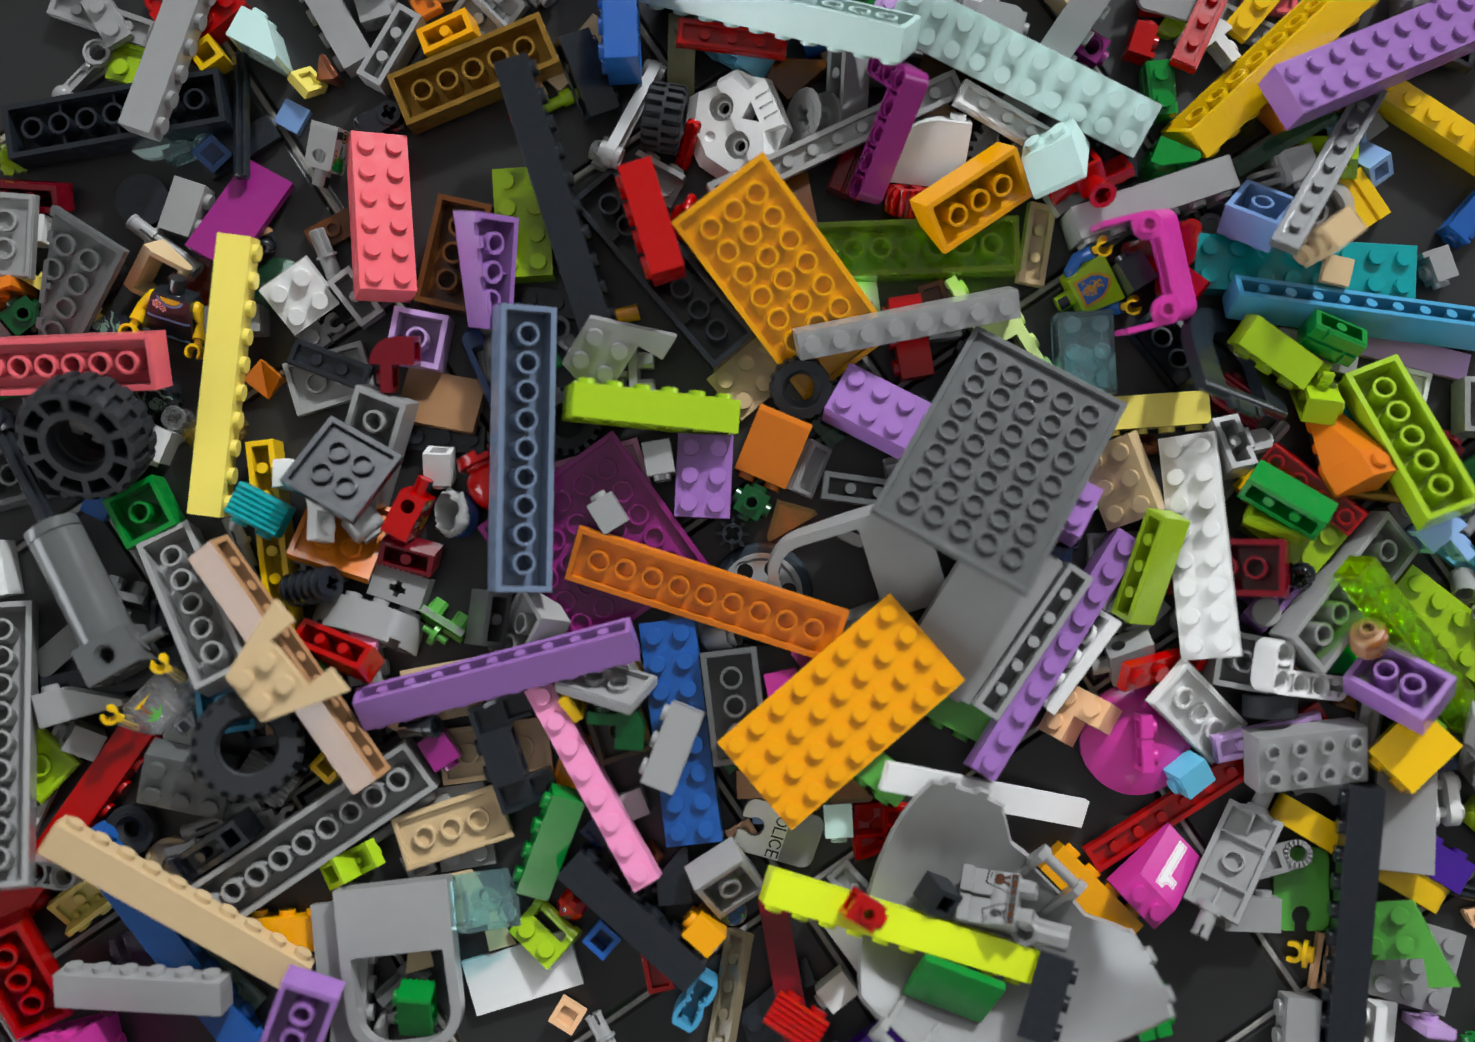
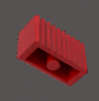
M788 989L786 993L780 990L762 1022L791 1042H819L829 1025V1021L825 1019L827 1014L814 1005L810 1009L800 1003L803 998L792 990Z

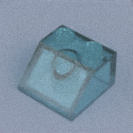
M508 868L452 875L457 933L467 934L521 925L519 896L516 894V888Z

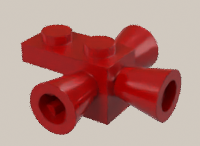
M1090 148L1086 177L1048 194V197L1055 207L1078 191L1083 199L1089 197L1092 206L1096 208L1107 207L1114 201L1117 195V189L1114 185L1121 184L1135 176L1134 167L1124 154L1102 163L1101 158L1093 148Z

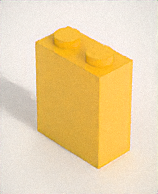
M1436 720L1423 736L1394 721L1368 746V765L1377 772L1382 771L1390 778L1387 782L1397 792L1414 794L1463 745Z

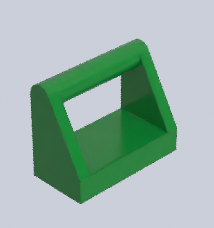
M1160 136L1146 151L1138 170V178L1145 181L1153 180L1192 167L1201 158V153L1189 146Z

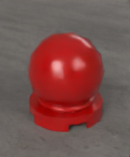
M490 444L488 445L489 451L477 455L474 450L456 460L459 473H468L466 485L469 496L478 506L489 510Z

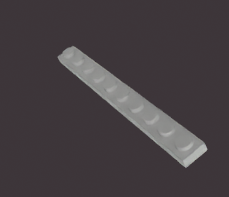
M954 69L929 80L927 91L915 119L954 101L961 86V82ZM881 103L766 157L783 181L843 154L866 143ZM737 170L707 183L706 188L708 192H710L719 184H721L724 180L730 177Z

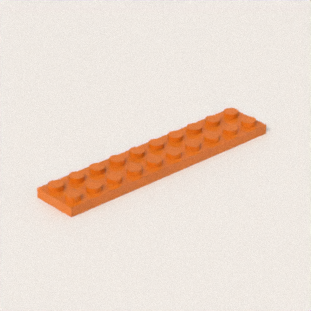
M580 525L564 578L811 658L816 657L842 634L849 614V609L609 533L604 535L602 531Z

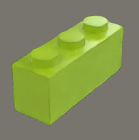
M1246 314L1227 341L1235 347L1233 352L1245 360L1250 358L1256 362L1254 366L1256 369L1266 375L1271 373L1278 378L1277 384L1290 391L1292 388L1304 390L1323 364L1322 360L1259 315Z

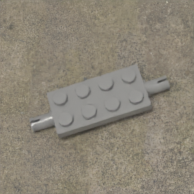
M1255 792L1252 801L1247 802V804L1229 799L1183 897V900L1200 909L1193 928L1190 930V933L1198 936L1201 928L1204 927L1200 938L1208 941L1217 918H1221L1238 927L1284 827V823L1272 818L1267 810L1276 792L1266 794Z

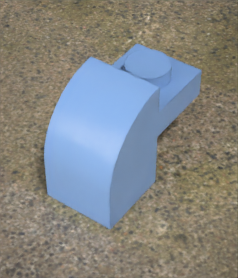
M1458 517L1421 531H1417L1413 523L1404 529L1420 549L1419 553L1434 554L1443 547L1453 561H1469L1475 556L1474 550L1470 547V540L1465 535L1459 533L1467 524Z

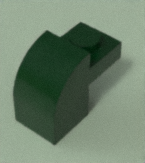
M596 706L595 710L588 712L587 724L616 726L614 749L644 750L646 723L638 708L630 715L619 711L614 712L612 709L602 706Z

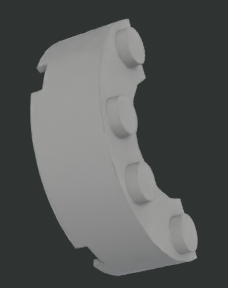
M348 590L345 595L341 594L337 600L317 603L312 621L347 635L350 632H355L377 639L380 645L390 650L417 656L424 632L421 630L425 625L420 621V615L413 612L403 613L388 607L389 602L379 598H373L372 601L362 599L363 595Z

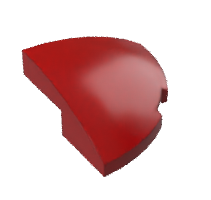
M878 799L851 800L853 819L852 846L855 860L869 858L881 852L889 832L901 812L907 806V802H900L895 807L891 803L885 806Z

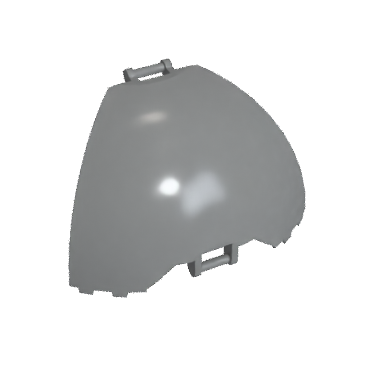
M946 776L941 780L932 778L914 795L899 815L885 840L867 890L868 895L926 912L913 895V892L927 870L948 878L959 893H963L960 886L964 864L974 865L976 868L1021 874L1023 879L1035 882L1039 886L1037 901L1022 899L1021 908L1034 910L1035 914L1041 919L1071 926L1066 953L1032 944L1040 951L1044 949L1075 960L1074 967L1079 969L1075 986L1069 984L1066 995L1071 997L1067 1014L1061 1012L1058 1024L1063 1025L1059 1042H1120L1175 1017L1171 1006L1176 1001L1170 985L1163 986L1153 966L1158 960L1150 946L1143 947L1132 928L1127 929L1114 922L1086 913L1075 899L1087 888V883L1081 878L1077 879L1051 853L1052 849L1047 844H1043L1028 854L1023 848L1013 842L1003 809L1005 804L989 797L991 791L979 786L970 789L958 785L959 779ZM1044 861L1068 886L1059 891L1036 866ZM957 909L949 920L958 922L956 919ZM1022 928L1026 932L1032 931L1031 928ZM865 934L862 935V938H859L858 998L879 1019L868 1034L874 1042H895L886 1033L889 1027L905 1042H1034L1017 1036L1031 984L1021 982L1020 986L1003 980L1004 976L995 974V979L1006 983L1005 992L983 1021L979 1023L903 994L904 984L926 954L925 952L916 950L915 954L900 950L898 944L889 942L888 946L881 945L872 941V936ZM971 966L968 967V969L974 970L976 972L978 971V968Z

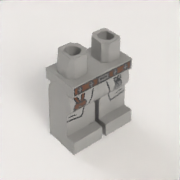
M964 864L960 886L963 892L960 894L963 896V899L957 907L956 919L961 925L1018 932L1019 927H1034L1035 911L1021 908L1022 899L1037 901L1039 890L1037 883L1023 879L1021 874L993 871Z

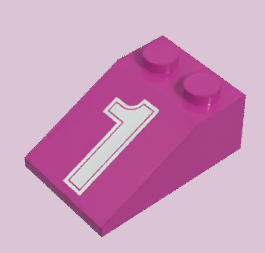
M1167 822L1116 869L1107 880L1155 929L1177 908L1202 858Z

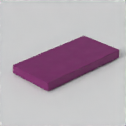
M250 160V179L240 181L235 176L232 178L188 239L185 246L214 263L217 232L251 236L259 239L294 190V184Z

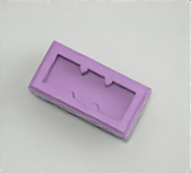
M1402 1010L1401 1020L1425 1037L1447 1041L1456 1040L1457 1030L1439 1020L1438 1015L1429 1012Z

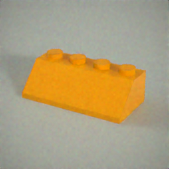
M996 142L909 201L919 225L940 251L946 254L1033 195L1017 147Z

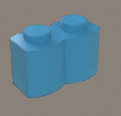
M706 968L685 993L682 992L674 1005L672 1017L674 1025L688 1033H691L698 1027L703 1017L704 1008L712 1002L716 995L718 987L717 973Z

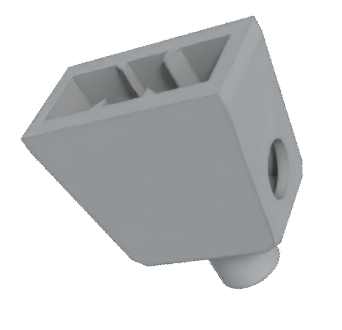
M1143 626L1112 637L1104 647V656L1096 658L1090 666L1093 676L1108 673L1112 685L1117 687L1122 662L1155 654L1154 643L1147 627Z

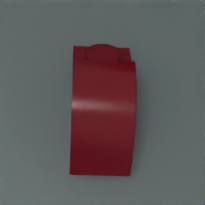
M404 335L388 337L380 341L373 348L369 364H380V369L377 370L376 374L380 393L399 391V365L414 366L421 364V336Z

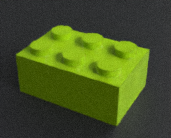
M1328 522L1314 541L1302 535L1297 545L1290 542V568L1294 563L1305 562L1313 566L1317 574L1348 536L1330 522ZM1241 523L1237 528L1250 539H1281L1244 523ZM1297 573V575H1298L1300 578H1301V577H1305V575H1306V574L1303 575V574Z

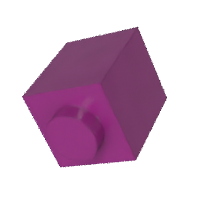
M447 726L443 727L440 737L425 738L417 744L434 772L443 768L446 773L460 764L457 758L464 755Z

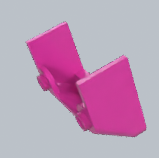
M1170 209L1145 210L1104 220L1090 227L1092 233L1131 223L1133 233L1139 239L1150 240L1163 295L1158 297L1151 306L1153 322L1114 331L1115 337L1182 321L1192 317L1196 312L1197 302L1178 217Z

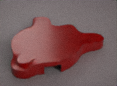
M1193 218L1179 221L1189 267L1197 257V243L1202 232V224ZM1139 239L1122 245V253L1127 250L1134 253L1141 249L1158 275L1150 240ZM1157 277L1155 280V292L1158 296H1163L1159 278Z

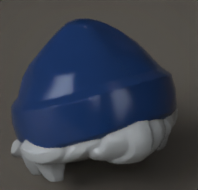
M448 487L446 491L441 492L435 502V522L437 523L435 527L444 534V537L466 538L474 532L482 520L483 513L480 506L475 503L467 492L453 490L451 487Z

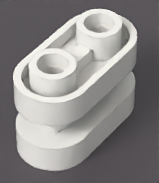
M1452 770L1438 773L1436 827L1439 826L1440 821L1446 827L1459 826L1465 818V809L1461 804L1459 793L1461 781Z

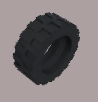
M793 356V358L783 360V363L775 367L776 370L774 373L772 372L771 382H769L770 396L780 412L799 420H803V418L810 419L814 415L820 414L832 395V382L828 372L815 359L801 361L797 356ZM798 374L809 376L814 383L812 395L804 401L792 399L787 392L789 380Z

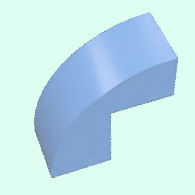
M1339 119L1326 127L1328 136L1331 135ZM1365 133L1359 144L1358 168L1361 167L1373 186L1376 187L1394 174L1391 152L1367 141Z

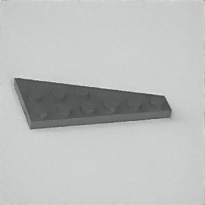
M51 205L50 216H53L51 231H48L47 234L49 250L48 257L44 260L39 303H42L40 317H37L36 320L38 335L88 333L130 251L58 205Z

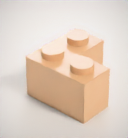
M1076 686L1055 715L1048 710L1046 711L1038 729L1073 747L1085 723L1110 735L1122 710L1112 703Z

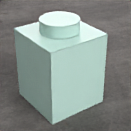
M850 799L825 801L822 804L825 839H830L833 843L847 842V838L853 837L852 803Z

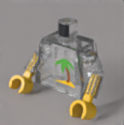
M159 654V660L164 664L158 665L151 660L150 669L155 673L154 676L121 708L124 711L123 713H119L116 705H107L106 709L109 712H113L114 715L107 717L101 714L102 723L105 725L117 723L119 726L131 731L153 736L169 733L174 728L182 737H186L196 726L186 716L196 705L193 699L194 692L190 677L174 664L169 665L167 654Z

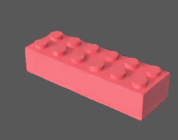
M351 130L345 147L354 300L411 303L417 293L407 136Z

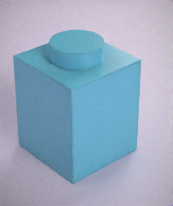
M1189 749L1163 768L1168 778L1166 783L1171 791L1177 795L1180 793L1190 800L1216 780L1206 759Z

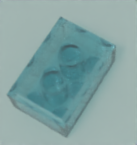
M1113 310L1057 312L1050 318L1053 365L1112 396L1117 393Z

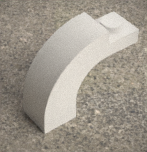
M273 459V488L291 492L290 489L281 485L279 479L295 459ZM306 499L308 507L307 540L334 543L335 515Z

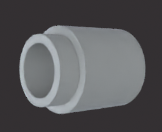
M706 624L700 633V641L702 646L711 652L735 649L736 646L742 644L743 636Z

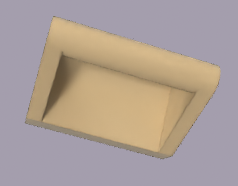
M164 239L145 243L123 284L131 292L143 297L150 289L158 287L153 280L162 263L177 269L176 274L184 275L186 278H188L192 266Z

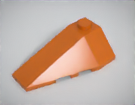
M1345 414L1338 415L1335 425L1305 422L1307 431L1313 436V453L1318 455L1320 461L1318 467L1319 475L1334 499L1378 490L1398 470L1384 448Z

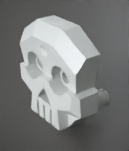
M736 69L719 78L717 86L700 91L689 97L686 121L689 118H694L700 121L702 125L700 133L697 134L698 140L694 156L698 165L717 179L741 168L760 152L767 156L793 144V141L790 140L793 128L773 81L770 79L755 77ZM729 105V112L724 114L723 108ZM755 114L757 115L759 121L752 120ZM744 142L745 149L740 152L739 145Z

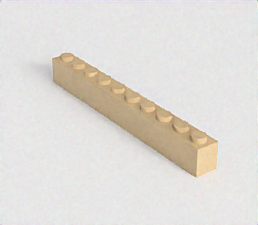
M65 815L57 821L37 851L41 856L279 989L290 964L311 970L315 962V956L312 955L309 949L303 946H296L287 941L283 934L271 932L264 928L258 920L241 915L232 905L220 903L213 899L209 892L192 887L181 876L169 874L162 870L158 863L141 858L130 847L118 845L111 841L107 834L94 831L85 826L84 822L77 817Z

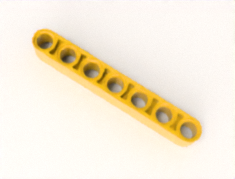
M1282 792L1279 793L1269 811V815L1284 823L1285 828L1332 854L1333 846L1338 845L1335 822ZM1379 870L1378 882L1407 899H1414L1417 905L1434 914H1437L1450 891L1424 874Z

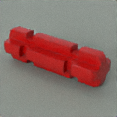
M689 118L685 123V133L682 134L678 156H676L674 163L683 171H686L691 165V156L694 154L698 140L697 134L700 133L702 126L701 122L694 118Z

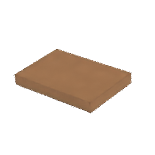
M408 368L401 395L420 402L414 425L476 435L485 401V396L477 379Z

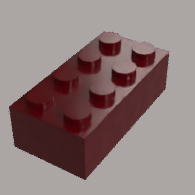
M1229 539L1236 598L1290 599V542L1288 540ZM1171 576L1167 587V594L1175 596L1173 576Z

